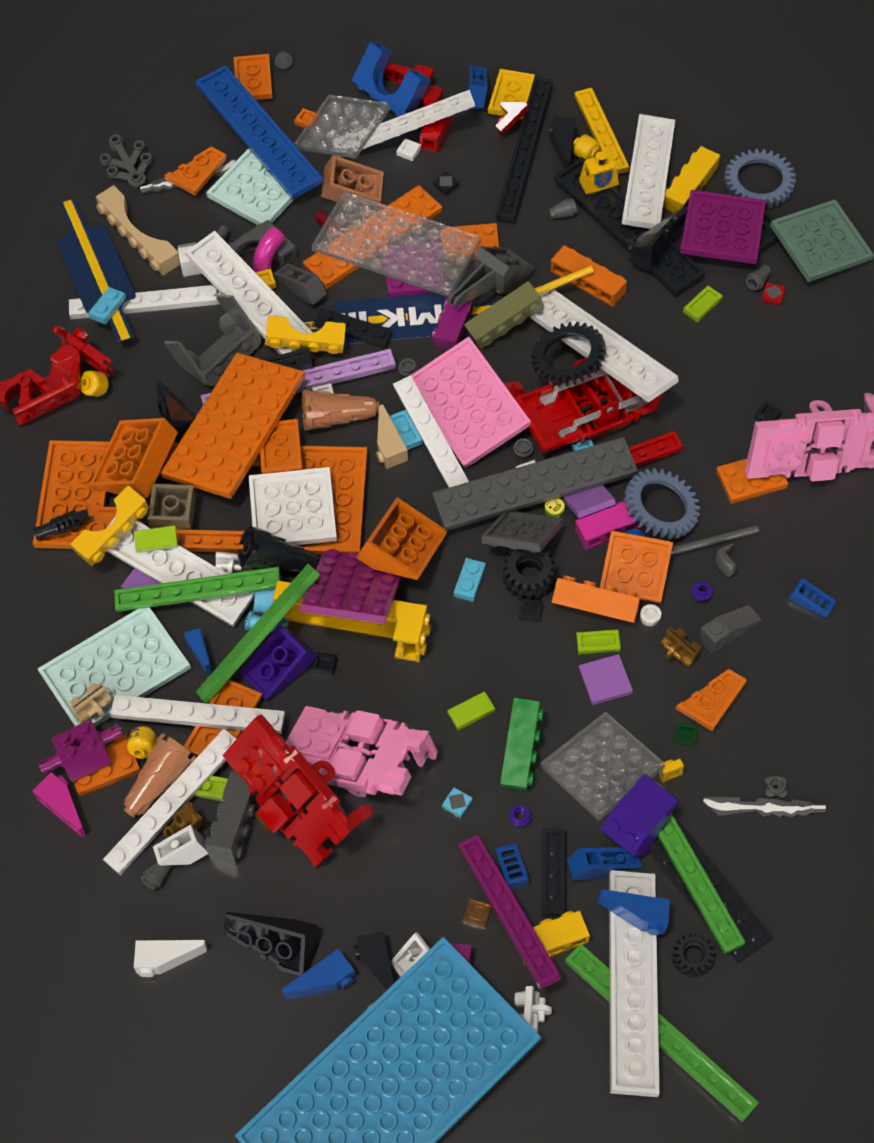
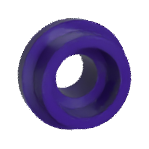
M697 582L693 585L691 593L695 600L705 602L711 598L713 589L706 582Z
M523 805L513 807L509 813L510 822L517 827L528 825L531 821L530 810ZM522 814L524 818L520 820L516 816Z

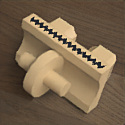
M93 683L87 688L88 694L83 698L76 696L70 701L71 709L81 723L85 722L95 713L100 717L103 716L102 708L112 701L103 684L98 686Z

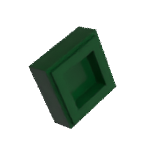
M677 722L673 744L695 748L699 726Z

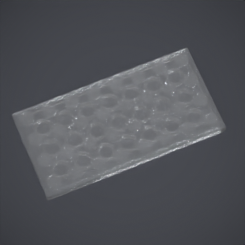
M343 191L311 248L314 252L449 297L452 291H455L481 242V237Z

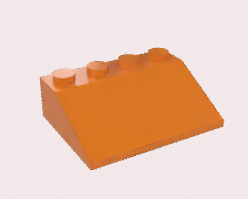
M165 418L119 421L89 486L118 495L127 486H130L141 497L148 498L152 491V485L159 476L178 432Z
M397 497L356 558L374 570L418 580L448 531H445L437 523Z

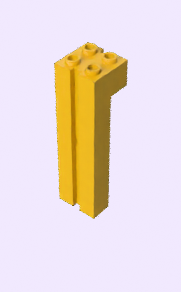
M277 582L273 603L290 585L289 582ZM305 593L284 616L288 621L393 638V641H397L395 658L420 662L421 655H425L427 647L425 639L426 636L429 637L431 624H429L430 614H427L426 605L396 600L392 604L386 624L300 612V604Z

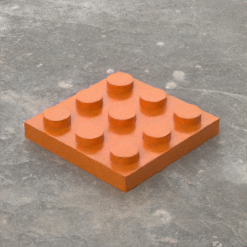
M611 531L600 588L604 589V585L617 588L616 592L624 594L625 590L637 593L636 597L641 598V600L661 604L673 542Z

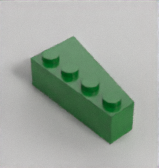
M514 698L500 782L501 787L527 791L528 785L532 786L534 773L530 772L531 764L536 763L537 751H534L535 742L539 743L540 730L537 728L538 722L542 721L544 708H540L539 701Z

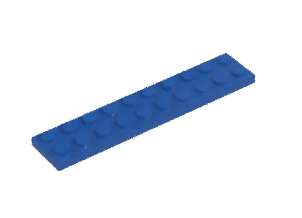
M226 65L195 81L196 87L292 200L323 183V177Z

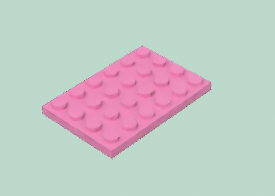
M467 337L411 375L450 448L465 469L529 427L531 423L470 337Z

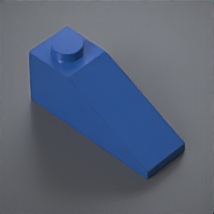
M469 65L467 90H470L475 103L472 109L484 108L488 88L487 68Z
M623 847L580 848L567 859L572 880H592L609 876L610 870L630 872L642 868L639 856L631 855Z
M601 889L597 903L640 931L648 932L651 935L665 933L669 921V899Z
M337 949L282 989L283 996L286 1000L347 988L354 982L356 977L355 970L340 950Z

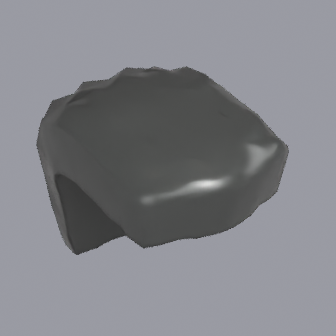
M733 543L719 548L714 560L716 567L728 578L736 571V564L727 555L731 551Z

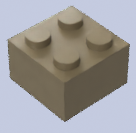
M152 485L148 522L151 529L175 525L176 530H192L196 503L193 485Z

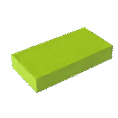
M707 286L683 308V313L698 323L722 300L723 295Z
M175 525L134 531L137 553L178 547Z
M618 630L576 633L578 655L620 652L621 650Z
M484 691L447 710V714L458 731L495 712V707Z

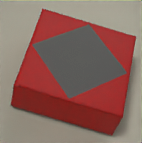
M766 282L762 302L781 305L785 286Z

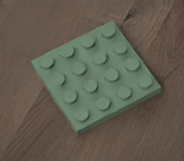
M836 200L771 221L770 227L807 282L868 262L874 257V254Z

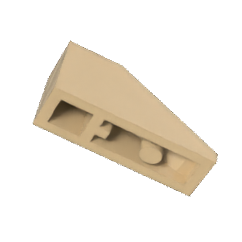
M382 404L379 406L378 452H376L379 463H383L385 468L388 469L408 461V450Z

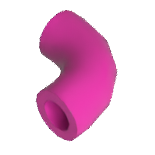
M271 227L264 234L256 247L253 256V271L255 273L267 269L272 271L273 256L279 246L285 241L284 235L275 227Z

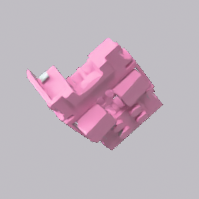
M305 706L286 741L289 747L295 746L311 766L320 760L329 762L335 769V776L326 784L346 788L348 792L358 797H366L367 793L375 795L378 790L383 793L402 796L411 779L408 769L403 764L404 759L407 761L410 759L408 751H411L419 767L423 766L428 757L436 760L438 753L429 735V731L409 729L406 723L402 722L399 725L398 721L383 719L378 714L358 710L355 713L352 712L351 715L348 711L338 714ZM350 739L359 742L358 747H350L347 744ZM370 744H374L378 750L369 751ZM366 755H375L374 759L369 758L368 761L365 758ZM321 768L319 770L322 775L327 774L326 769Z

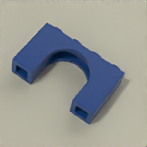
M370 42L352 81L357 84L358 89L368 92L369 97L380 101L384 108L395 112L394 115L396 117L417 110L431 80L419 71L408 70L399 89L395 93L390 94L384 86L383 73L393 52L381 43Z

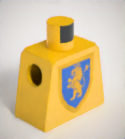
M600 151L596 153L594 158L584 161L579 182L586 195L619 185L617 168L610 154Z

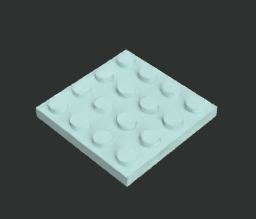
M249 148L206 192L207 197L256 225L266 220L273 223L293 201Z

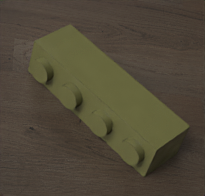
M527 281L469 320L464 326L479 349L489 346L499 336L505 335L514 326L523 323L532 314L538 313L544 307L540 295L530 282Z

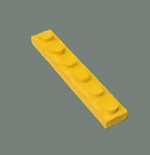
M588 88L575 92V99L594 139L599 142L601 151L611 155L618 174L629 172L626 158L593 89Z

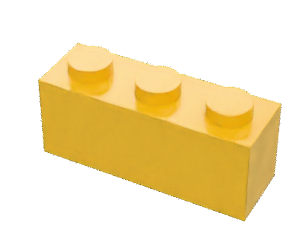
M568 911L562 914L560 918L555 920L551 918L545 919L539 923L540 925L533 927L550 957L576 948L580 944L585 945L589 943L590 934L580 911Z

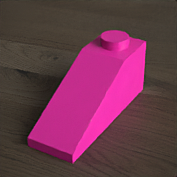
M51 772L33 790V793L41 804L84 838L86 833L67 787L69 783L61 775L56 777Z

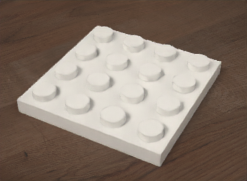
M330 467L249 475L252 526L266 530L272 535L284 538L287 542L296 545L337 541Z

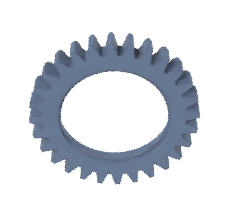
M755 149V153L748 150L747 155L741 152L740 157L735 155L734 160H730V164L727 165L725 170L724 184L726 185V190L729 191V195L766 200L765 204L771 209L773 203L778 207L780 201L784 203L793 193L796 182L794 167L790 168V162L785 163V157L779 159V153L773 156L772 150L768 154H766L765 149L761 153H759L758 149ZM765 163L775 167L781 173L783 180L775 191L757 194L748 191L740 184L738 172L748 164Z
M655 468L651 472L646 469L644 473L640 471L637 476L635 475L627 485L624 493L626 495L624 501L627 502L625 508H631L628 515H635L633 522L640 520L638 528L646 526L645 533L652 529L653 537L660 532L661 539L666 534L669 540L673 536L677 539L690 532L697 523V518L700 516V513H698L700 506H697L699 499L694 498L695 492H689L691 486H684L685 480L678 481L679 475L673 478L671 471L665 475L663 469L659 473ZM647 484H661L671 488L682 499L685 506V515L675 522H664L654 518L646 511L642 504L641 491L643 487Z

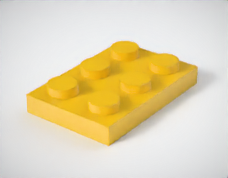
M500 69L488 107V114L506 116L507 114L499 105L500 102H525L527 104L535 74Z

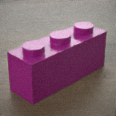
M446 298L444 303L445 310L439 314L438 327L434 328L432 332L434 348L448 351L461 342L466 330L464 324L470 320L474 310V299L456 308Z

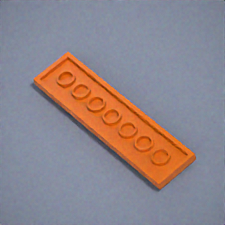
M418 185L303 261V267L308 272L318 275L323 287L328 289L382 253L383 248L391 247L443 212V207Z

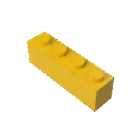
M702 146L697 152H693L689 163L684 164L678 177L675 176L671 187L665 190L663 208L676 212L683 206L688 207L691 190L702 191L718 169L720 155Z

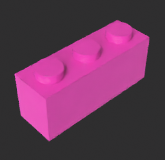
M619 502L611 508L600 510L595 514L584 516L575 521V533L585 551L609 542L611 531L626 533L631 529L641 530V528H638L640 520L633 522L635 515H628L631 508H625L627 502Z

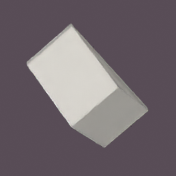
M416 932L390 961V964L401 977L430 948Z

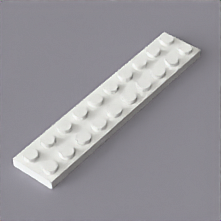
M554 289L540 294L544 307L538 313L532 314L529 317L550 332H553L554 326L560 329L561 323L567 327L569 322L572 323V326L576 322H579L580 326L587 323L588 327L592 325L594 330L598 329L606 345L605 361H601L602 367L599 368L645 401L650 402L679 382L678 376ZM577 336L561 339L587 358L591 350L589 340Z
M610 870L609 890L656 897L655 874ZM609 911L610 1093L658 1097L659 1045L656 935L640 931Z

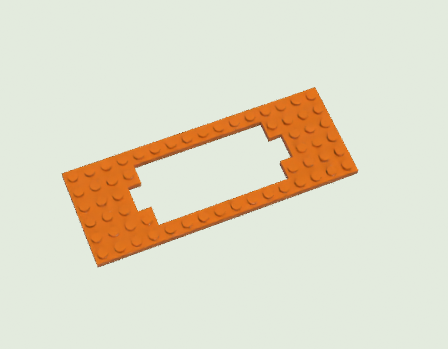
M49 441L36 527L49 523L51 518H56L74 510L78 512L86 509L90 521L81 524L82 527L58 536L52 534L37 540L34 534V548L73 549L70 544L84 529L88 531L104 530L116 516L117 507H105L107 492L89 486L109 442ZM173 443L164 464L168 462L179 443ZM301 446L303 470L330 467L337 541L299 545L304 547L305 550L317 555H323V552H327L329 549H336L339 553H359L361 551L367 447ZM260 453L252 466H261ZM177 530L178 545L189 552L219 551L238 553V549L243 550V545L239 544L244 531Z

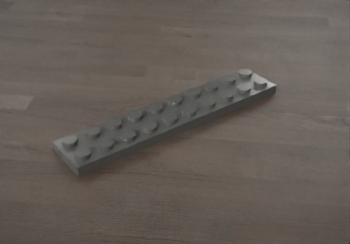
M622 437L432 492V497L444 530L447 531L638 474V470L625 438Z

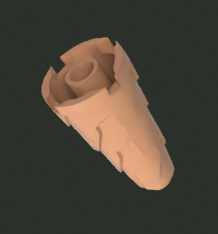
M303 390L302 418L304 430L331 427V425L350 423V421L375 417L376 413H379V401H375V398L367 396Z
M163 733L156 739V744L149 753L136 782L124 799V811L133 818L136 815L141 816V814H144L155 800L196 759L195 756L189 759L188 756L191 752L171 737L164 741L163 739L166 735Z

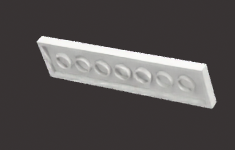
M639 114L622 224L651 229L661 222L675 120Z
M213 231L185 252V256L222 295L234 296L264 339H266L268 316L287 317L290 325L298 332L313 333L216 231ZM287 347L274 348L279 354L296 351Z
M116 516L113 518L108 527L114 522ZM139 521L133 524V528L128 533H124L119 538V542L115 547L109 548L107 551L160 584L226 574L179 545L175 548L137 553L134 531L151 529ZM255 592L191 602L234 627L254 599Z

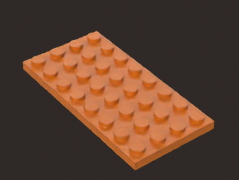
M236 353L161 471L162 477L184 485H193L194 488L232 499L305 379L304 371Z

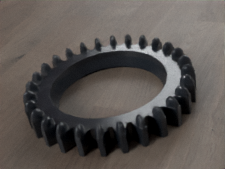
M569 322L567 327L561 323L560 329L554 326L553 332L547 330V336L541 335V341L535 342L537 347L532 348L531 363L535 373L545 383L549 381L552 386L556 381L559 387H561L563 381L567 387L570 380H572L574 385L577 384L578 378L584 382V375L591 378L590 371L597 373L596 366L602 367L601 361H605L604 355H606V345L598 329L594 330L592 325L588 327L587 323L580 326L579 322H576L574 326ZM572 336L583 337L589 340L591 345L590 354L577 367L558 370L546 363V352L555 342Z

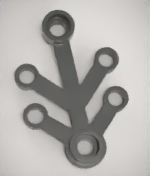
M117 134L112 135L109 139L110 149L117 151L122 161L112 159L109 154L104 153L100 156L101 164L103 166L109 165L106 170L109 178L126 180L132 188L140 189L146 182L144 173L148 165L152 163L151 154L143 153L141 155L145 151V144L143 141L138 140L134 142V151L129 158L124 149L123 138ZM140 157L142 163L136 171L134 166ZM117 168L125 169L128 173L119 172Z

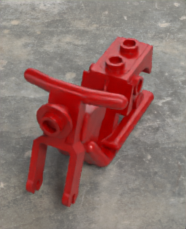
M59 326L53 327V332L60 336L61 346L59 350L50 356L51 371L47 377L42 378L32 369H29L0 382V406L3 405L6 412L9 411V402L20 393L19 406L12 409L17 417L16 421L19 426L81 396L82 358L97 371L104 373L107 378L110 375L106 371L114 373L113 368L104 363L107 362L111 365L110 358L104 356L90 344H87L86 340L89 337L84 328L76 327L73 335H71L64 328ZM34 389H36L41 395L32 399L35 394Z

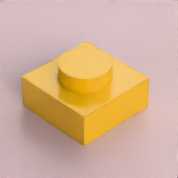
M271 269L256 272L270 289L276 288V282Z
M681 759L675 761L668 760L660 766L659 777L662 783L683 774L684 765Z

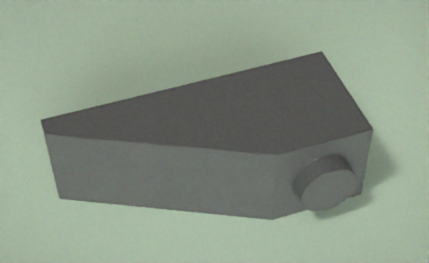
M287 263L274 273V276L302 301L309 304L318 303L327 294L318 275Z
M747 605L720 615L701 627L699 640L711 654H714L762 622V619Z

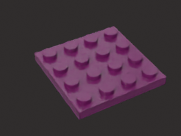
M691 190L680 253L756 264L766 200Z

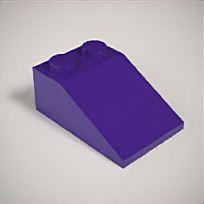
M279 625L240 674L262 694L265 700L269 701L304 673L318 655L291 629Z
M643 774L611 811L600 830L631 855H646L678 804L679 799L647 774Z

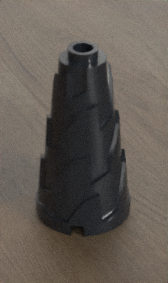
M249 526L244 531L239 544L243 545V550L238 549L237 553L238 564L241 567L255 570L257 568L279 567L282 571L295 573V571L301 572L307 564L316 570L320 561L317 554L305 550L304 547L287 542L284 538L272 535L270 532L254 526Z

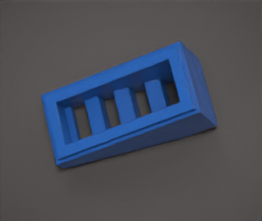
M801 578L795 584L787 597L794 603L825 618L828 617L837 602L804 578ZM816 598L819 599V601H818L817 604L814 603V600H815ZM823 602H826L827 605L823 609L821 605L823 604Z
M198 628L185 632L186 642L204 671L208 675L212 674L201 629Z
M513 843L495 848L503 878L510 890L529 885V878L517 844ZM513 850L514 854L502 857L501 853ZM516 858V861L510 862L507 864L504 863V861ZM517 865L519 867L517 869L507 871V868L514 867ZM517 873H520V874H521V876H518V877H514V878H510V877H509L510 875H514V874H517Z

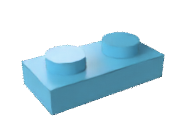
M109 287L89 311V318L106 325L125 301V293Z
M406 410L389 416L407 450L423 444L422 438Z
M468 558L465 559L454 590V597L474 602L486 563Z

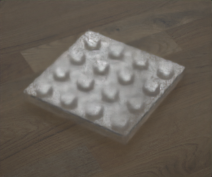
M328 95L294 145L298 150L356 159L390 110L389 103Z
M607 712L599 716L540 763L541 768L598 821L615 808L643 774L653 778L665 768L663 761Z

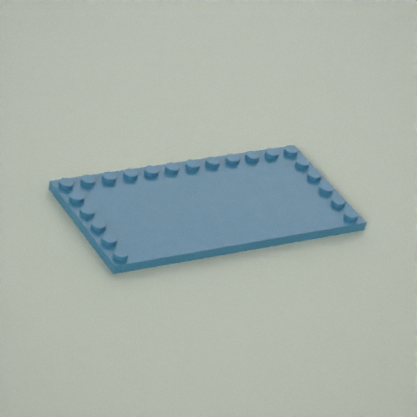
M442 937L251 1119L235 1137L240 1143H437L541 1040V1036Z

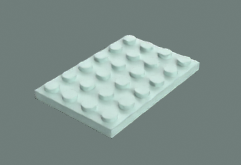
M149 607L135 610L39 667L38 671L74 726L81 724V722L71 709L70 701L76 696L81 698L88 694L87 688L93 683L98 686L103 684L112 701L102 708L103 716L100 717L95 713L86 720L91 719L96 727L111 717L115 695L145 697L191 669V666Z

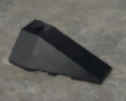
M683 206L639 236L636 242H632L628 249L630 253L629 261L650 270L686 220L688 207Z
M161 381L156 382L157 407L161 417L165 418L178 432L175 438L178 441L183 438L195 420L196 414L194 411L190 412L188 407Z
M226 912L224 935L245 948L253 949L260 954L259 957L263 960L268 959L277 965L276 968L282 972L301 976L307 972L316 950L318 925L296 919Z

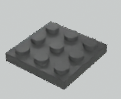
M515 511L505 513L482 535V543L490 544L492 547L503 546L509 547L512 550L523 549L532 553L541 552L563 526V518Z

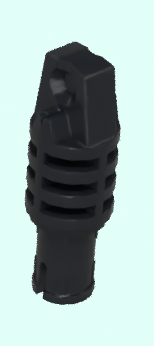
M86 509L78 512L74 510L56 518H51L49 523L32 529L36 539L39 540L52 534L58 536L82 527L81 524L90 521V517Z

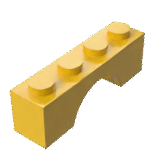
M268 316L265 345L272 348L287 347L292 350L309 347L311 352L343 353L346 324L326 322L319 331L306 334L295 330L290 325L287 317Z
M127 486L114 499L117 514L114 522L108 528L101 531H88L84 529L70 544L74 552L89 565L93 566L95 563L100 562L108 549L115 547L119 542V538L124 533H128L138 519L146 515L149 509L146 500L130 486Z

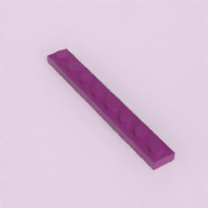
M479 835L459 843V850L539 989L561 980L560 973Z

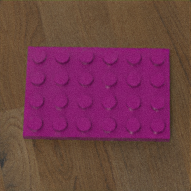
M329 549L327 552H323L316 568L320 576L306 590L300 604V612L386 624L402 576L372 569L356 558L359 553H339L336 549Z

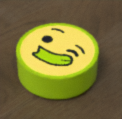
M556 498L546 501L544 506L545 514L550 517H561L565 511L563 500Z

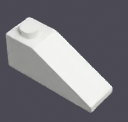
M205 940L136 941L134 969L142 977H153L154 974H162L207 952V945Z

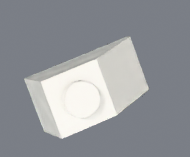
M197 242L178 245L183 277L202 274L185 256V252L196 245Z
M192 825L185 827L153 846L157 862L160 866L189 865L208 854L204 837Z

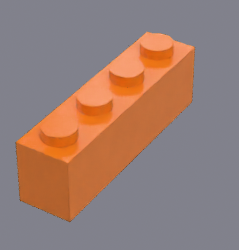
M564 245L551 259L550 272L559 277H564L591 265L594 273L570 283L614 307L626 293L627 280Z
M565 575L563 579H557L552 603L635 623L641 598L636 597L637 593L625 590L624 594L616 592L617 588L604 585V589L597 588L594 582L584 580L583 584L575 582L576 578Z

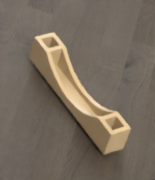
M114 185L96 196L98 203L96 207L100 214L107 216L109 223L117 227L122 237L125 236L130 245L139 250L141 257L144 260L147 259L155 271L158 270L163 276L181 265L179 252L168 241L149 237L132 225L127 217L125 196Z

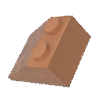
M332 155L324 167L321 197L341 203L380 204L384 172Z

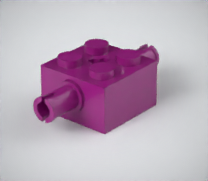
M90 719L52 737L51 740L56 749L55 755L37 763L43 775L60 766L64 767L71 782H74L111 764L112 762L105 749L106 744L123 737V734L118 724L99 732Z

